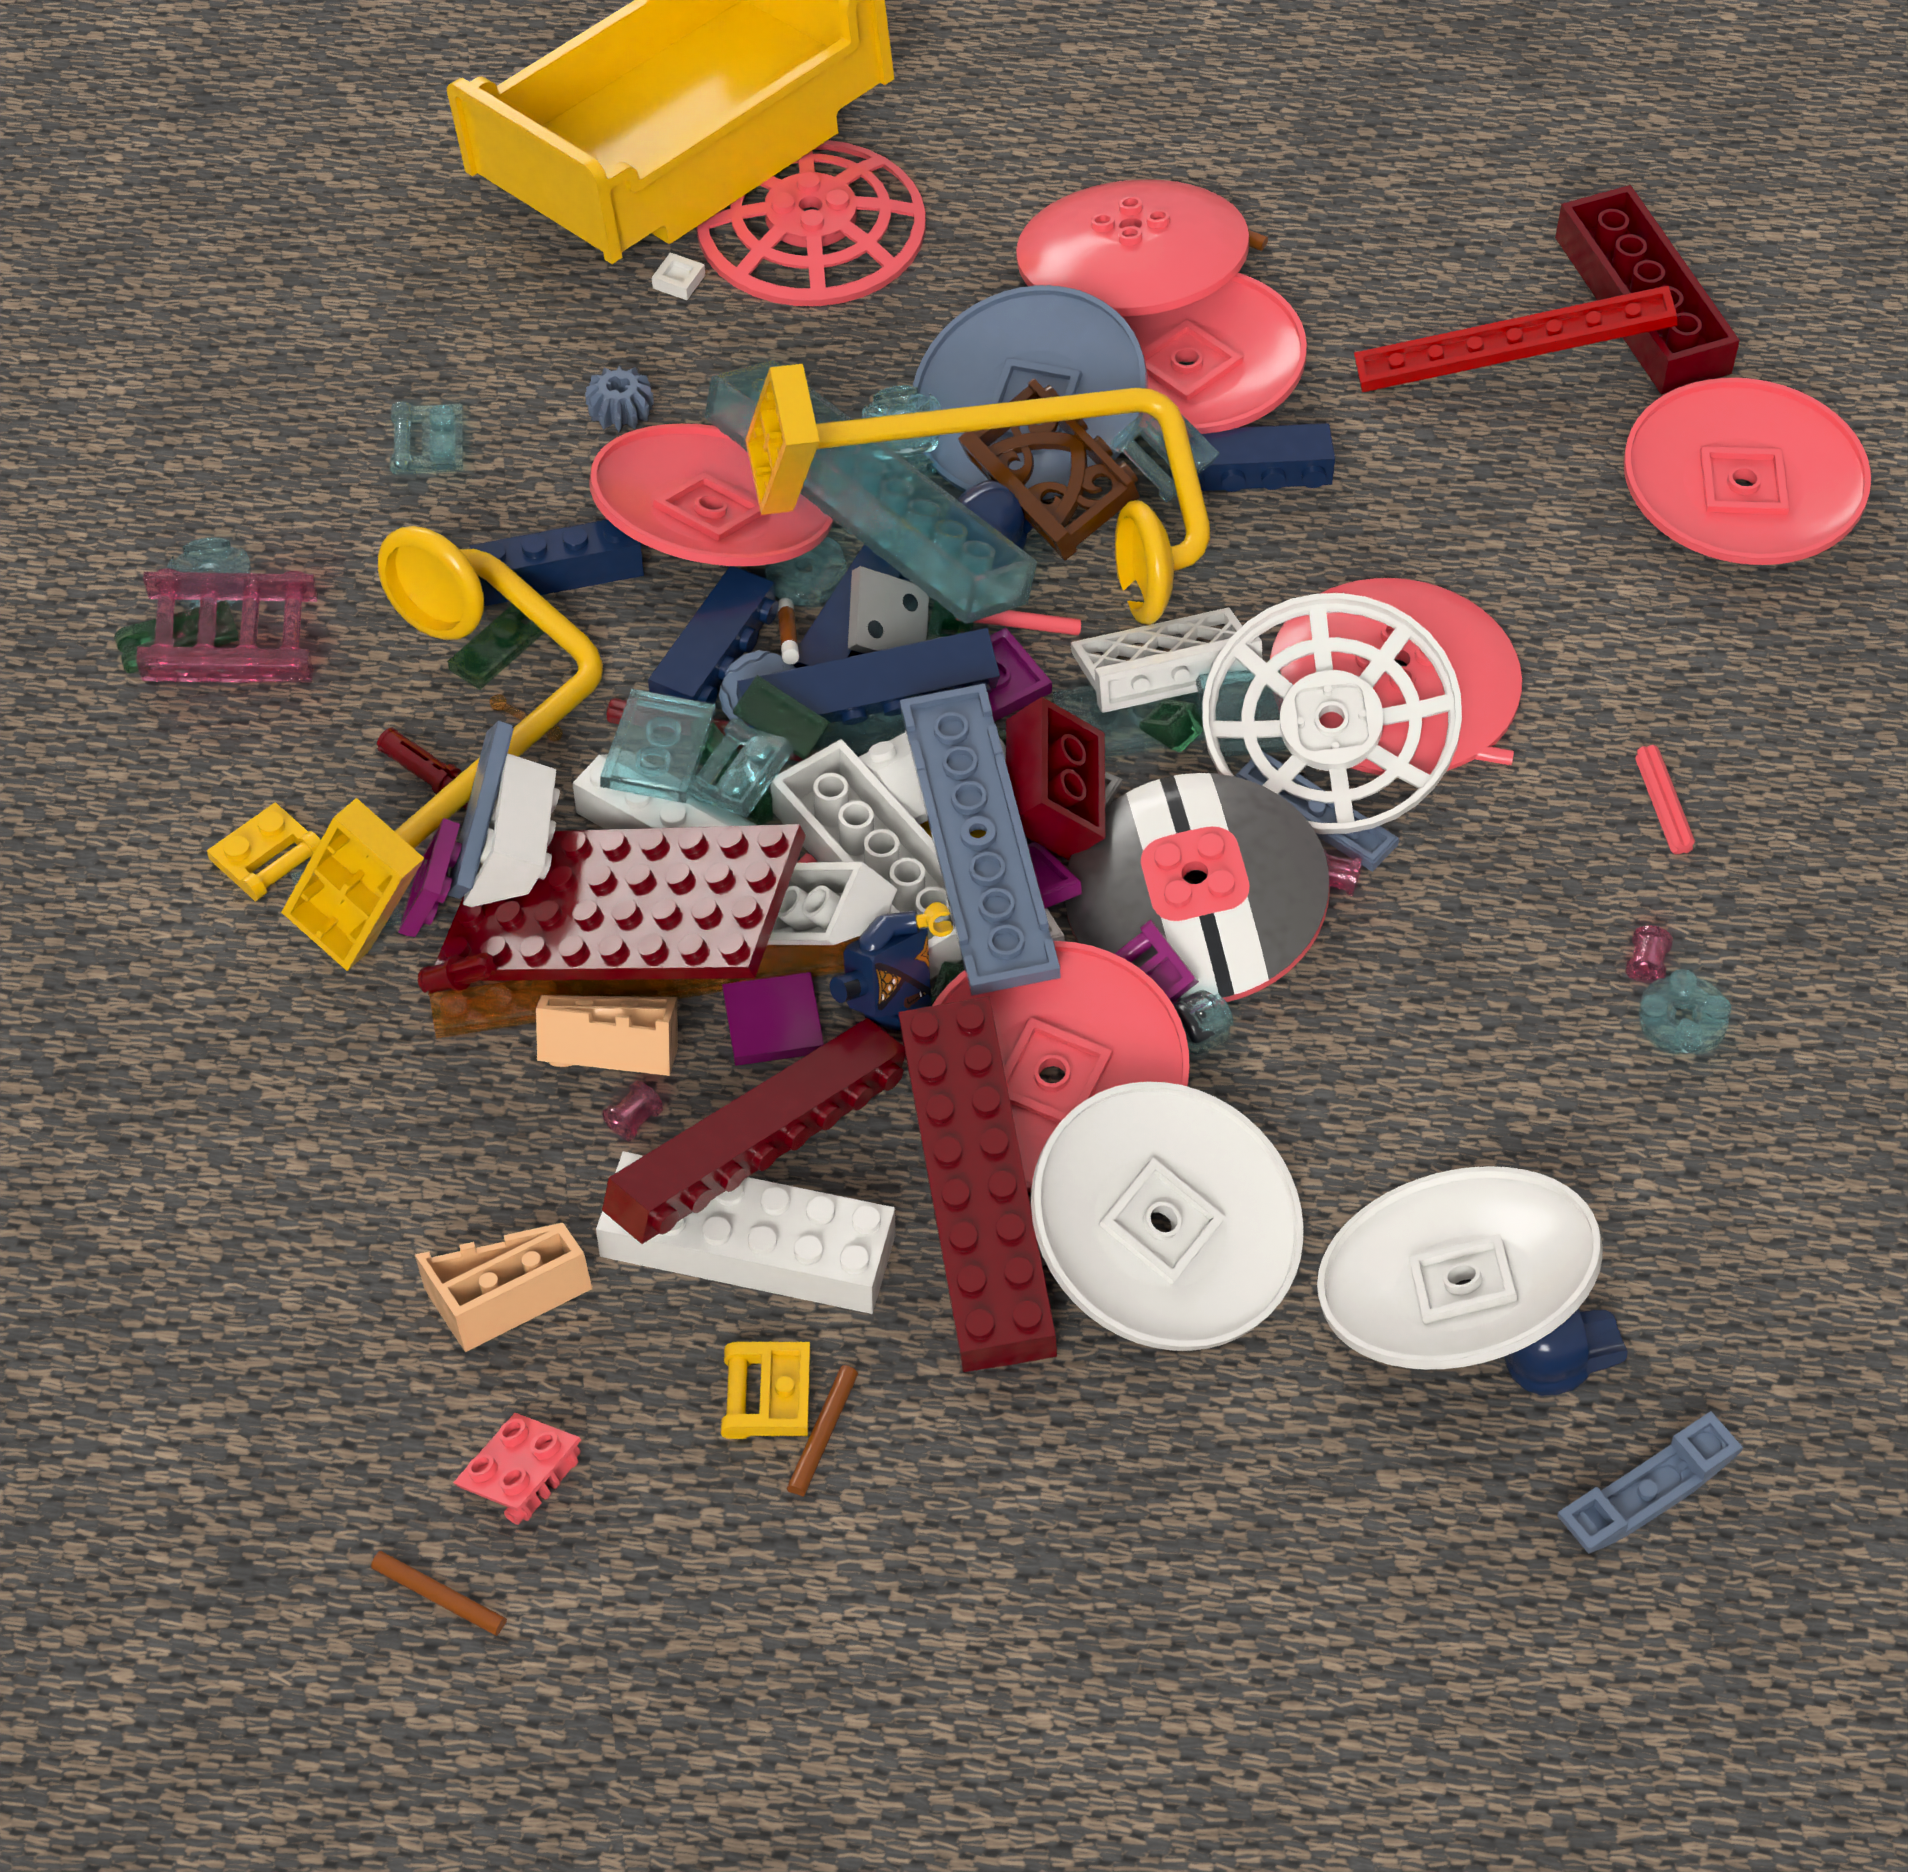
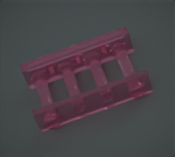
M174 569L144 572L143 580L149 599H158L154 644L150 647H137L136 663L142 681L312 682L313 666L309 649L299 648L302 602H317L318 600L314 574H305L300 571H287L284 574L178 572ZM175 599L200 600L197 645L193 647L171 646ZM217 600L243 601L240 644L236 648L214 647ZM260 601H285L282 646L278 649H259L257 647Z

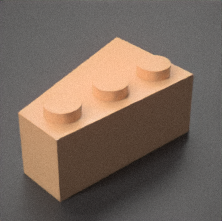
M542 995L536 1007L537 1061L549 1062L550 1065L556 1067L580 1065L670 1076L678 1050L677 997Z
M564 1223L504 1235L505 1242L477 1248L474 1242L459 1245L460 1251L431 1257L430 1251L415 1254L424 1289L465 1352L592 1289L584 1252Z

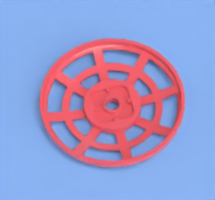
M827 140L814 150L843 152L866 160L855 163L838 156L813 154V151L809 152L792 163H799L800 173L788 176L782 180L772 176L759 185L769 189L765 202L742 206L745 198L744 195L733 202L730 209L718 212L698 225L696 231L699 245L707 262L719 276L734 287L754 297L773 303L793 306H825L859 299L884 288L897 279L912 264L921 249L925 236L926 211L922 196L914 182L900 167L886 157L860 146ZM814 162L834 164L844 167L846 170L834 177L825 173L815 172ZM883 167L897 177L909 191L912 203L890 199L883 183L872 171ZM862 177L873 188L877 197L855 196L848 185ZM810 207L819 209V210L810 209V210L803 211V209H805V208H810ZM857 210L879 211L877 221L868 234L855 225ZM891 213L914 217V224L910 237L902 250L893 257L878 243L888 229ZM765 215L769 231L758 240L748 230L743 219ZM732 222V227L737 237L750 250L737 267L729 262L717 249L709 229ZM844 237H848L856 243L841 251L823 255V246L836 243ZM780 241H783L793 246L807 248V256L788 254L773 248ZM866 252L882 266L876 272L859 280L838 286L826 287L824 268L847 263ZM763 259L786 267L809 269L810 288L776 285L757 279L750 274Z

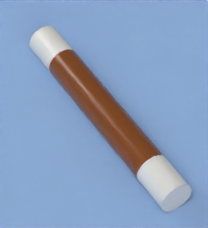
M782 598L778 602L782 659L786 664H795L799 659L794 603L789 598Z

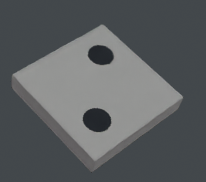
M862 566L852 570L848 649L866 654L927 641L929 588Z

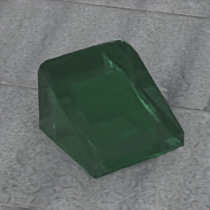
M1163 699L1138 724L1140 730L1176 752H1182L1203 732V721L1195 704Z

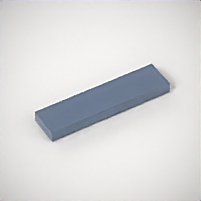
M497 721L486 732L458 841L462 843L461 851L455 866L451 868L449 876L452 879V883L447 894L448 896L460 899L473 889L514 730L512 728L513 725Z
M1262 751L1272 767L1278 771L1283 764ZM1252 759L1235 775V777L1249 780L1259 785H1263L1268 780L1262 775ZM1300 774L1292 780L1301 786L1325 791ZM1284 790L1279 794L1291 803L1307 821L1337 823L1334 803L1325 804L1312 800L1306 801L1292 796ZM1353 809L1355 821L1367 819V817ZM1381 826L1348 834L1316 833L1319 838L1372 872L1399 844V838Z

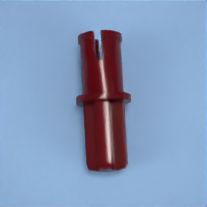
M486 952L465 958L455 955L448 957L442 964L423 967L418 973V984L424 993L428 992V995H433L447 989L461 991L467 989L471 983L488 979L490 975H494L497 971V965L493 963V956Z

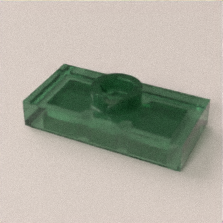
M758 675L733 709L734 715L803 760L808 758L830 724L828 720Z

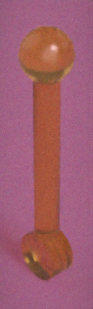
M497 694L490 698V706L493 710H503L520 720L528 716L523 711L509 705L504 695ZM555 725L546 733V736L550 741H559L563 736V731L559 726Z

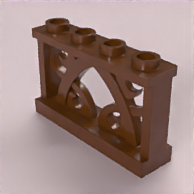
M1033 378L1027 383L1028 387L1009 402L1057 397L1059 394L1050 385L1043 388ZM1083 419L1043 423L1042 425H1028L1030 433L1025 434L1021 433L1020 426L972 431L962 434L958 440L967 458L988 480L1002 484L1015 495L1022 507L1024 518L1064 561L1077 552L1076 546L1118 513L1128 502L1140 498L1134 484L1138 481L1136 474L1124 461L1117 464L1111 458L1113 452L1100 436L1097 435L1093 439L1086 432L1088 426ZM1058 425H1059L1066 433L1055 432V431L1057 430ZM1011 428L1013 437L992 444ZM1055 449L1071 452V474L1068 486L1066 487L1057 482H1042L1027 489L1024 485L1029 481L1034 469V458L1031 450ZM1023 452V467L1018 470L1010 469V463L1015 460L1020 461L1017 454ZM1087 455L1096 465L1087 466ZM1106 477L1112 481V490L1100 500H1090L1082 496L1084 490L1091 494L1103 491L1102 487L1094 485V481L1097 478ZM1052 492L1063 496L1061 500L1054 495V502L1049 505L1042 503V499L1047 493ZM1078 505L1087 510L1064 528L1074 515Z

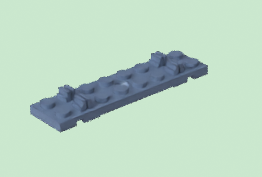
M985 684L900 700L901 714L971 996L1061 978L1058 957L1050 935L1049 923L997 727L994 724L992 708ZM975 830L986 831L985 836L981 838H975L970 835Z

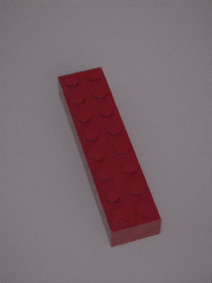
M990 996L899 1012L903 1045L963 1372L1057 1357L1055 1329L1038 1242L1032 1222V1211Z

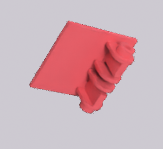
M514 1413L480 1453L470 1461L465 1470L453 1483L464 1490L506 1506L507 1509L504 1511L506 1518L512 1523L519 1525L523 1519L529 1521L532 1514L541 1505L542 1502L537 1495L545 1500L551 1495L546 1484L556 1489L567 1473L578 1464L577 1457L581 1451L577 1445L581 1439L576 1435Z

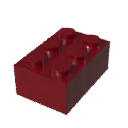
M1040 697L1006 719V766L1025 836L1070 860L1072 854L1087 850L1105 839V733L1046 698Z

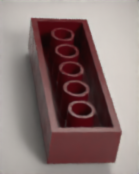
M1628 185L1561 204L1555 239L1597 301L1669 285L1677 313L1678 326L1623 337L1660 394L1668 393L1690 383L1731 375L1739 347V338L1633 187Z

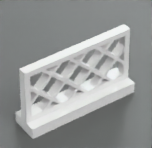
M1228 607L1071 642V651L1096 691L1099 709L1102 713L1205 690L1207 678L1216 657L1230 637L1242 627V624ZM1220 624H1225V626L1222 629L1211 627ZM1181 634L1184 636L1183 638H1180L1171 635ZM1258 636L1248 647L1262 658V640ZM1197 638H1202L1211 641L1209 643H1205L1195 640ZM1143 643L1144 645L1141 647L1130 644ZM1157 647H1163L1171 650L1169 652L1156 649ZM1094 652H1104V654H1103L1102 656H1101V655H1096V654H1091V653H1094ZM1119 655L1129 657L1131 659L1129 661L1116 659V657ZM1235 660L1221 686L1252 680L1255 676L1239 661Z

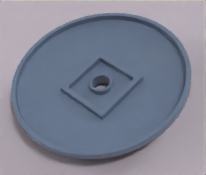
M1052 285L1019 287L995 294L974 304L953 319L938 334L929 346L917 369L911 393L910 412L916 413L1009 402L1028 387L1027 383L1033 378L1043 388L1047 385L1053 387L1059 396L1128 388L1148 389L1146 362L1133 330L1116 310L1102 300L1068 287ZM1143 413L1093 417L1083 420L1088 426L1086 432L1093 439L1097 435L1100 436L1112 450L1113 455L1111 458L1115 460L1134 435ZM1028 425L1020 426L1022 434L1030 433ZM1058 425L1057 430H1056L1055 432L1066 433V432ZM1011 428L992 444L1013 437ZM965 432L916 438L930 465L941 477L959 490L965 492L970 487L988 480L967 458L958 440ZM1055 449L1031 450L1034 458V469L1029 481L1024 486L1028 489L1042 482H1057L1067 487L1071 474V452ZM1023 452L1017 454L1020 461L1015 460L1010 463V469L1018 470L1023 467ZM1087 455V466L1096 465ZM1047 493L1042 500L1054 498V495L1060 496V494Z

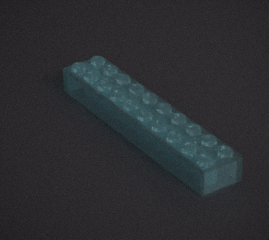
M774 359L711 376L705 418L720 429L722 433L744 448L747 453L745 439L769 368L782 366ZM808 386L816 424L852 420ZM876 442L816 450L800 494L820 508L824 514L830 516L844 527L848 533L873 550L876 555L882 557L904 577L911 580L926 592L929 597L935 599L949 610L957 619L967 624L1028 604L1038 561L884 443Z

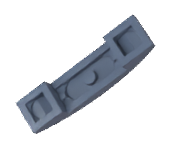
M1710 1411L1675 1434L1671 1445L1600 1491L1598 1487H1595L1560 1510L1557 1517L1588 1554L1600 1550L1625 1538L1684 1500L1742 1452L1743 1447L1713 1412Z

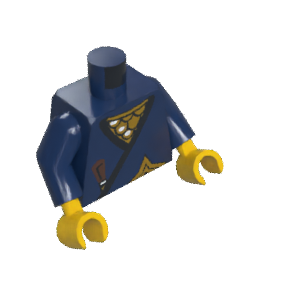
M934 902L926 908L924 914H918L914 910L884 914L876 917L862 933L860 939L846 946L843 952L845 973L833 977L830 981V991L833 998L839 1003L847 1002L849 1008L863 1013L865 1018L870 1019L876 1025L888 1030L901 1032L899 1012L932 1006L928 931L925 927H929L930 932L935 936L944 937L949 935L953 931L950 921L934 922L940 916L950 915L947 906L940 902Z

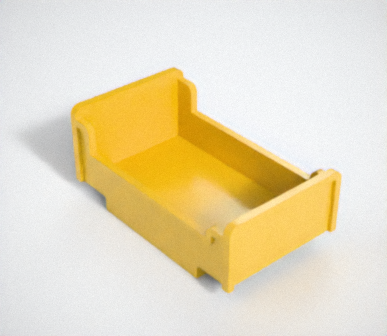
M634 0L497 86L482 76L470 82L464 78H459L447 86L448 99L465 172L472 177L478 173L601 250L604 254V259L611 264L623 258V251L651 233L670 245L838 134L837 113L841 108L879 83L886 85L894 80L885 0Z

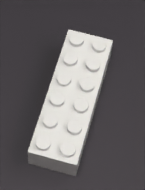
M842 739L770 779L772 812L784 825L800 824L806 834L803 847L817 862H863L898 889L892 901L889 914L914 910L918 914H924L926 908L934 902H940L947 906L950 915L940 916L934 922L950 921L953 931L949 935L938 937L930 932L929 927H925L928 931L930 979L962 960L933 839Z
M623 1151L615 1173L643 1157V1155ZM747 1177L735 1190L731 1192L725 1191L711 1200L699 1213L692 1212L678 1221L668 1233L664 1235L658 1234L644 1244L638 1242L603 1211L596 1228L600 1257L873 1314L896 1235L895 1207Z

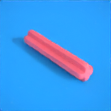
M1655 745L1642 746L1637 750L1635 759L1669 848L1674 854L1689 853L1693 850L1695 839L1660 750Z

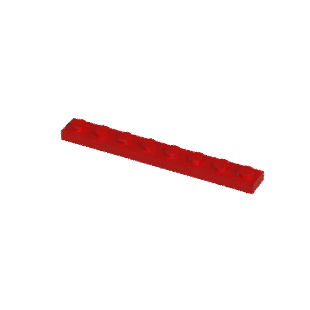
M1668 285L1354 352V357L1363 393L1678 326L1677 313Z

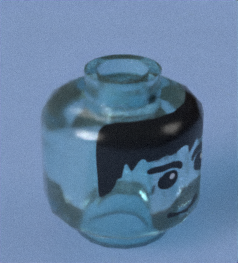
M1199 990L1172 1003L1186 1033L1189 1055H1200L1227 1041L1230 1027L1233 1026V1016L1222 996L1219 994L1213 995L1206 990Z

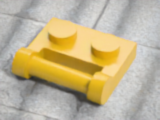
M275 802L209 848L207 854L209 860L256 902L267 894L266 888L312 857L321 840L314 832H308ZM294 842L297 844V846L259 873H252Z
M731 1342L725 1346L724 1363L728 1366L726 1416L721 1420L722 1437L726 1439H746L749 1436H808L810 1342ZM751 1364H761L759 1414H746L747 1367Z

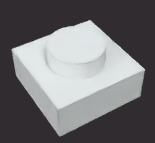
M669 253L652 276L653 289L688 300L705 277V265Z

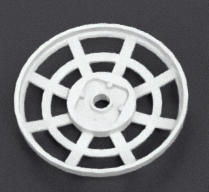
M1321 593L1292 598L1266 609L1247 621L1230 637L1216 657L1207 678L1202 701L1204 736L1208 753L1218 774L1234 776L1220 750L1218 738L1244 739L1245 747L1253 763L1262 775L1268 779L1262 786L1277 794L1284 790L1288 794L1306 801L1312 800L1325 804L1334 803L1337 823L1308 821L1315 833L1348 834L1372 829L1397 819L1417 806L1437 786L1448 770L1458 746L1462 723L1461 693L1456 673L1445 651L1430 632L1411 616L1389 604L1365 596L1345 593ZM1341 612L1361 615L1382 622L1395 630L1379 650L1372 645L1357 640L1329 637L1326 613ZM1309 615L1312 640L1303 641L1286 648L1272 657L1267 663L1248 647L1255 638L1272 627L1296 617ZM1408 640L1417 645L1433 664L1442 682L1445 695L1419 701L1418 693L1410 677L1395 661V658ZM1331 652L1353 654L1369 660L1370 663L1359 677L1346 671L1333 670ZM1314 654L1316 672L1305 676L1294 685L1278 673L1291 662ZM1237 660L1255 676L1244 698L1241 713L1242 721H1216V706L1221 685L1229 668ZM1385 672L1398 685L1406 704L1382 708L1381 701L1373 687ZM1265 686L1284 699L1280 710V720L1254 721L1257 702ZM1335 712L1341 715L1344 721L1339 727L1331 729L1324 727L1319 719L1325 713ZM1448 712V729L1445 745L1437 765L1429 775L1409 764L1419 744L1422 718ZM1409 721L1407 739L1398 757L1378 745L1384 725ZM1282 737L1292 756L1277 771L1264 756L1257 738ZM1368 759L1386 770L1371 782L1349 789L1347 768H1351ZM1306 766L1329 771L1332 791L1310 789L1296 784L1292 780ZM1396 778L1418 788L1408 799L1393 809L1371 818L1354 820L1351 801L1360 800L1379 792Z

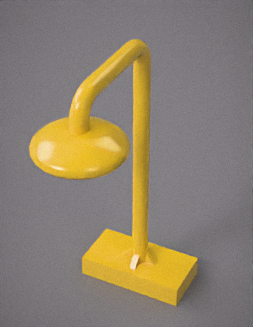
M803 364L776 366L769 368L745 439L761 515L794 511L817 449L1137 412L1147 413L1153 416L1161 427L1186 536L1180 544L1171 546L1164 525L1156 513L1142 501H1130L1120 510L1115 529L1117 576L1123 591L1135 580L1139 585L1144 603L1127 601L1132 615L1139 623L1151 625L1163 615L1172 594L1174 571L1192 566L1204 555L1210 541V523L1185 421L1179 408L1166 395L1153 389L1128 388L816 424Z
M417 526L401 527L389 533L382 542L378 553V574L383 590L395 610L418 631L443 640H458L470 635L480 624L484 612V595L478 578L480 576L576 661L578 666L576 674L513 728L508 754L517 757L521 756L594 692L602 679L603 662L597 647L581 630L504 562L484 551L459 549L443 535ZM480 757L395 831L360 800L355 798L333 817L281 913L346 971L351 969L371 950L425 859L415 848L439 827L443 818L449 819L469 801Z

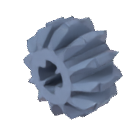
M619 365L617 370L613 371L604 367L601 375L591 376L590 386L586 387L587 392H585L586 405H588V412L592 421H599L603 430L612 424H615L618 432H620L624 424H628V426L635 430L638 420L648 421L649 411L652 410V405L654 404L653 392H651L647 376L639 375L636 367L628 371L623 370L621 365Z

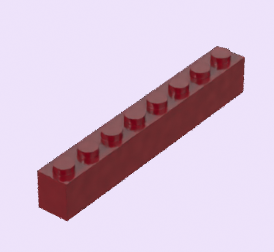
M866 1018L608 1178L602 1211L641 1244H644L658 1234L664 1235L668 1233L678 1221L692 1212L699 1213L711 1200L725 1191L731 1192L735 1190L745 1178L758 1170L764 1171L768 1169L778 1157L789 1150L795 1151L799 1149L808 1138L822 1129L829 1130L837 1123L839 1118L850 1111L862 1109L872 1097L883 1090L889 1091L899 1083L904 1073L902 1069L905 1058L904 1046L870 1019Z

